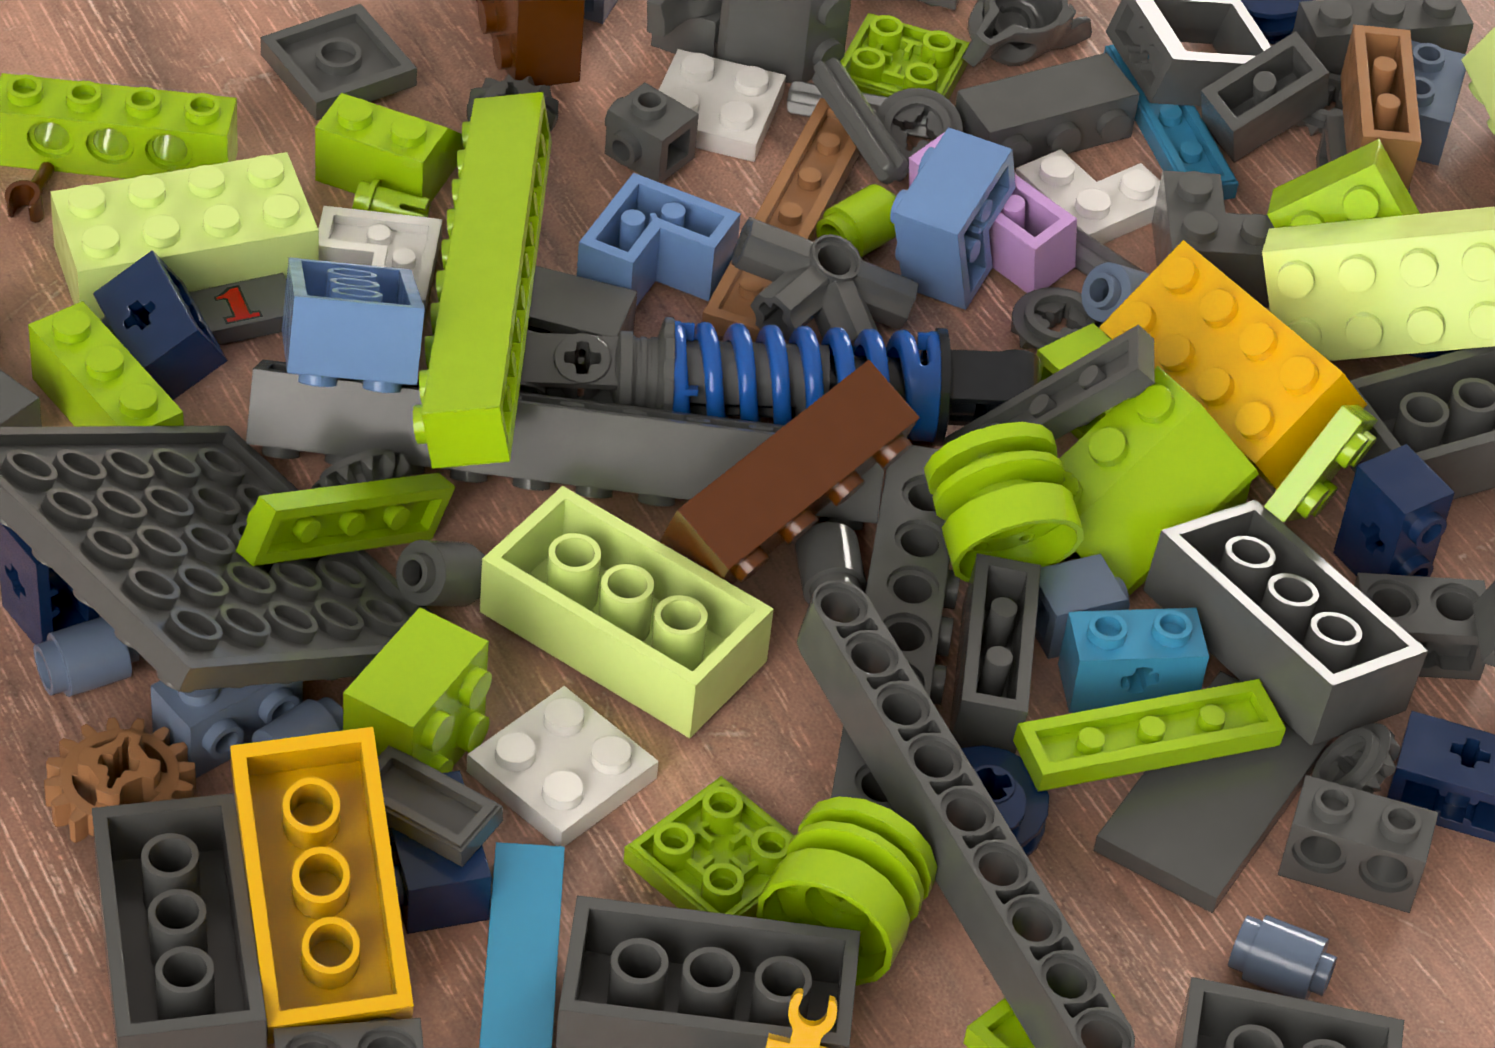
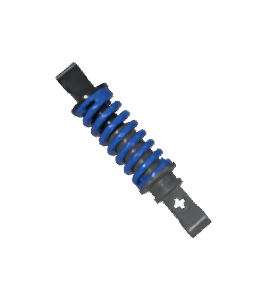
M665 317L658 337L651 338L645 336L636 338V336H633V331H620L619 336H605L587 333H537L527 330L519 392L724 418L740 416V420L761 422V417L773 418L774 424L786 425L866 361L870 360L920 417L907 435V439L930 442L932 446H942L948 425L965 426L1041 382L1042 376L1041 360L1036 354L1018 349L1004 351L952 350L949 333L946 328H936L935 331L928 333L918 332L917 343L914 336L908 330H897L888 340L886 348L882 336L876 329H864L857 336L852 348L850 337L842 327L830 328L824 335L821 345H819L817 336L812 328L809 326H799L794 329L788 344H786L782 331L776 325L763 326L757 335L756 341L752 342L747 327L742 323H734L727 328L723 340L719 341L717 332L710 322H700L695 326V323H682L681 321H675L674 317ZM580 349L585 350V357H579ZM581 371V372H586L587 374H579V373H576V372ZM578 388L584 389V395L581 397L577 395Z

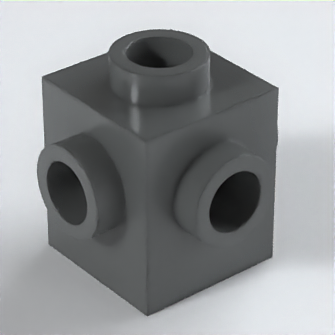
M644 82L627 96L615 100L608 109L605 117V154L639 175L662 183L695 158L699 113Z

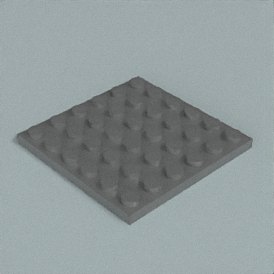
M229 426L0 427V523L17 533L32 548V554L39 562L52 568L73 588V594L80 602L93 608L115 629V636L123 644L135 649L157 670V676L161 682L178 692L191 693L195 690L243 688L244 686L290 684L299 681L337 680L338 678L357 677L419 607L433 613L426 606H417L409 603L399 591L396 578L365 550L252 566L239 555L236 549L246 528L248 514L256 504L260 495L299 490L249 444H246V441Z

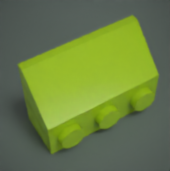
M1159 366L1154 369V384L1147 387L1140 395L1128 398L1113 407L1059 458L1062 462L1065 476L1062 486L1072 493L1084 540L1070 557L1076 560L1101 554L1114 577H1120L1123 580L1129 596L1147 579L1161 530L1219 512L1259 474L1254 465L1205 408Z

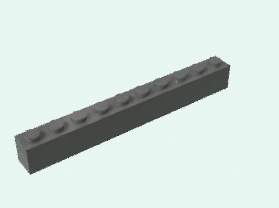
M263 359L253 368L246 444L262 446L263 455L274 458L295 459L300 457V451L325 454L324 461L333 465L344 458L363 451L387 448L391 451L406 453L412 471L411 475L424 474L425 467H432L427 443L417 444L413 428L414 405L422 404L419 392V379L417 380V385L402 384L401 392L381 393L364 389L363 380L337 378V386L317 387L301 384L298 382L299 374L287 373L286 362ZM519 392L510 462L441 469L450 470V478L458 481L482 483L487 481L488 475L512 477V485L521 489L544 491L550 489V483L575 485V493L585 497L612 498L613 490L638 493V501L641 503L667 507L674 506L676 498L686 500L693 498L785 425ZM876 463L861 476L865 483L855 494L838 507L830 502L815 516L826 517V522L844 524L852 530H862L864 522L877 524L884 470Z

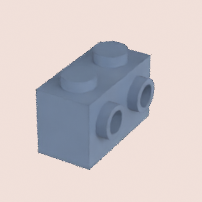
M1411 40L1422 139L1417 160L1439 166L1466 72L1461 61L1466 54L1443 49L1432 43H1419Z
M158 681L151 685L153 733L162 727H166L170 730V745L184 742L188 748V762L195 763L196 778L230 760L231 745L252 743V735L256 730L302 703L303 681L290 684L244 686L243 688L228 687L195 690L191 693L178 692L166 686L163 682Z

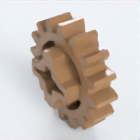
M115 717L108 718L106 724L107 731L97 733L88 724L81 726L82 741L77 743L73 740L62 738L59 741L60 757H49L46 761L47 779L44 780L46 806L52 809L53 824L55 827L69 824L70 840L78 843L88 835L94 836L92 808L194 797V789H196L195 763L188 762L187 745L184 742L170 745V730L166 727L156 730L153 734L145 733L144 719L137 718L132 723L130 729H120V725Z

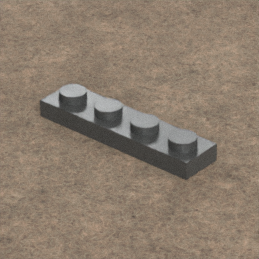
M1139 325L1131 328L945 437L943 446L971 431L996 424L1013 422L1041 424L1053 433L1054 440L1077 427L1089 424L1096 416L1128 398L1140 395L1147 387L1155 383L1154 338Z

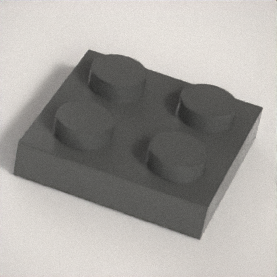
M361 3L260 37L261 56L316 121L322 119L341 93L371 102L417 86V67Z

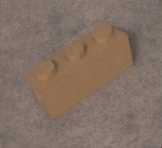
M1353 24L1340 76L1346 154L1380 139L1406 189L1409 191L1422 143L1411 32L1405 29Z

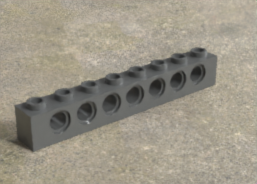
M912 445L886 469L865 594L870 599L933 704L941 705L947 666L935 664L936 655L948 657L954 618L942 616L943 608L955 609L960 578L956 577L953 570L949 569L950 558L942 533V526L946 521L936 515L933 495L929 492L924 473L926 463L931 455L939 449ZM843 726L831 798L837 796L861 798L893 810Z

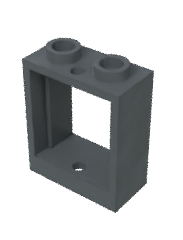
M1121 0L1106 30V34L1149 102L1156 104L1201 106V90L1271 47L1241 0ZM1181 42L1212 44L1217 53L1186 51Z

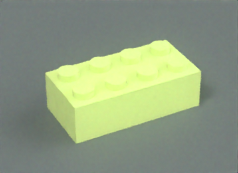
M288 152L50 191L54 247L73 304L83 301L99 319L105 315L93 293L152 250L183 281L189 292L283 273L287 279L289 257L319 260V230Z
M1495 206L1271 228L1268 230L1262 256L1270 312L1329 361L1495 346Z
M564 486L560 487L482 558L480 612L688 738H691L767 662L774 608Z

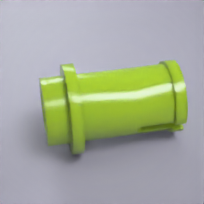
M376 178L371 183L361 181L358 185L352 209L427 218L429 216L430 198H421L381 186V180Z

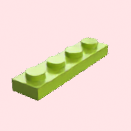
M440 473L260 495L248 514L247 525L236 552L252 566L406 544L417 540H432L456 487Z
M1260 679L1018 723L1013 742L1039 792L1280 746L1286 727Z

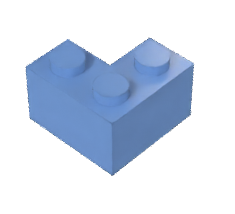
M948 127L936 147H929L925 151L920 161L918 175L908 190L902 189L897 194L890 214V220L895 224L897 239L895 258L900 263L901 275L918 283L917 293L964 310L967 309L993 267L989 229L1016 188L1013 149Z
M633 173L579 241L577 276L636 290V307L655 281L709 301L732 260L733 251L738 241L741 213Z

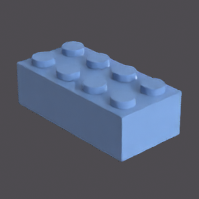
M289 257L282 321V337L287 373L299 374V383L317 387L337 386V378L363 380L364 389L381 393L401 392L402 384L417 385L425 308L411 269Z

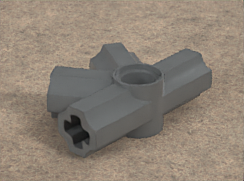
M749 217L741 230L733 251L731 265L772 281L768 287L755 297L750 306L755 313L756 326L760 330L765 325H776L782 331L786 341H789L795 328L806 326L815 319L822 339L830 328L842 327L849 335L853 348L855 340L862 330H877L874 321L900 330L908 320L911 308L916 300L917 282L861 260L858 250L850 241L841 236L832 234L822 235L815 241H811Z

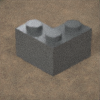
M1162 171L1152 219L1157 267L1184 240L1262 306L1269 308L1262 256L1268 230L1274 228L1269 217L1263 214L1226 213L1221 174L1197 171Z

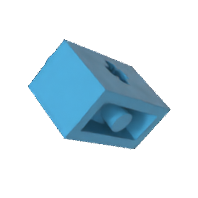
M1197 608L1069 612L1058 661L1069 713H1076L1201 690L1209 653Z

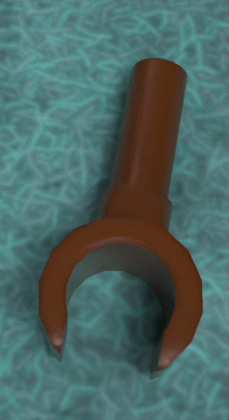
M43 162L31 181L20 180L13 182L7 187L4 197L8 217H14V213L18 208L28 206L31 222L37 223L43 219L44 209L41 196L43 189L55 171L51 163Z

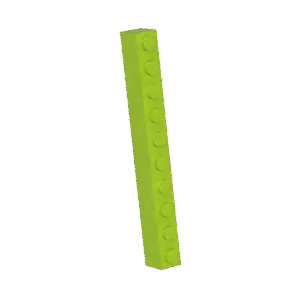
M543 92L475 98L471 120L462 123L464 150L457 151L459 179L452 180L454 208L447 210L449 239H443L441 245L444 270L437 271L436 273L438 302L431 303L430 309L433 335L425 337L427 369L420 370L419 392L422 404L414 405L415 439L417 444L427 443L432 469L510 462L552 146Z

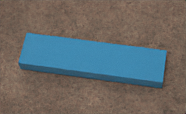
M1105 46L1104 53L1107 52L1140 93L1135 121L1162 170L1221 174L1224 200L1235 198L1239 183L1196 107L1150 103L1115 46Z
M496 842L479 1048H552L564 846Z

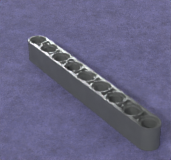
M831 580L820 584L813 592L798 633L797 646L894 812L914 825L931 846L937 864L935 880L1034 1047L1134 1048L1135 1035L1130 1023L868 596L859 587L849 582Z

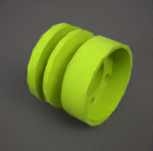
M1013 422L996 424L971 431L948 442L932 454L924 467L928 489L933 495L936 515L946 521L942 526V533L954 575L965 582L970 580L977 553L1038 564L1041 567L1063 561L1074 553L1084 540L1082 524L1072 493L1062 486L1065 480L1064 468L1061 460L1058 459L1053 433L1041 424Z
M837 796L819 801L805 814L798 827V833L788 844L786 857L776 866L758 898L756 917L861 931L855 986L875 982L891 968L907 937L909 924L918 916L923 900L928 897L934 885L937 864L931 846L914 825L889 808L861 798Z

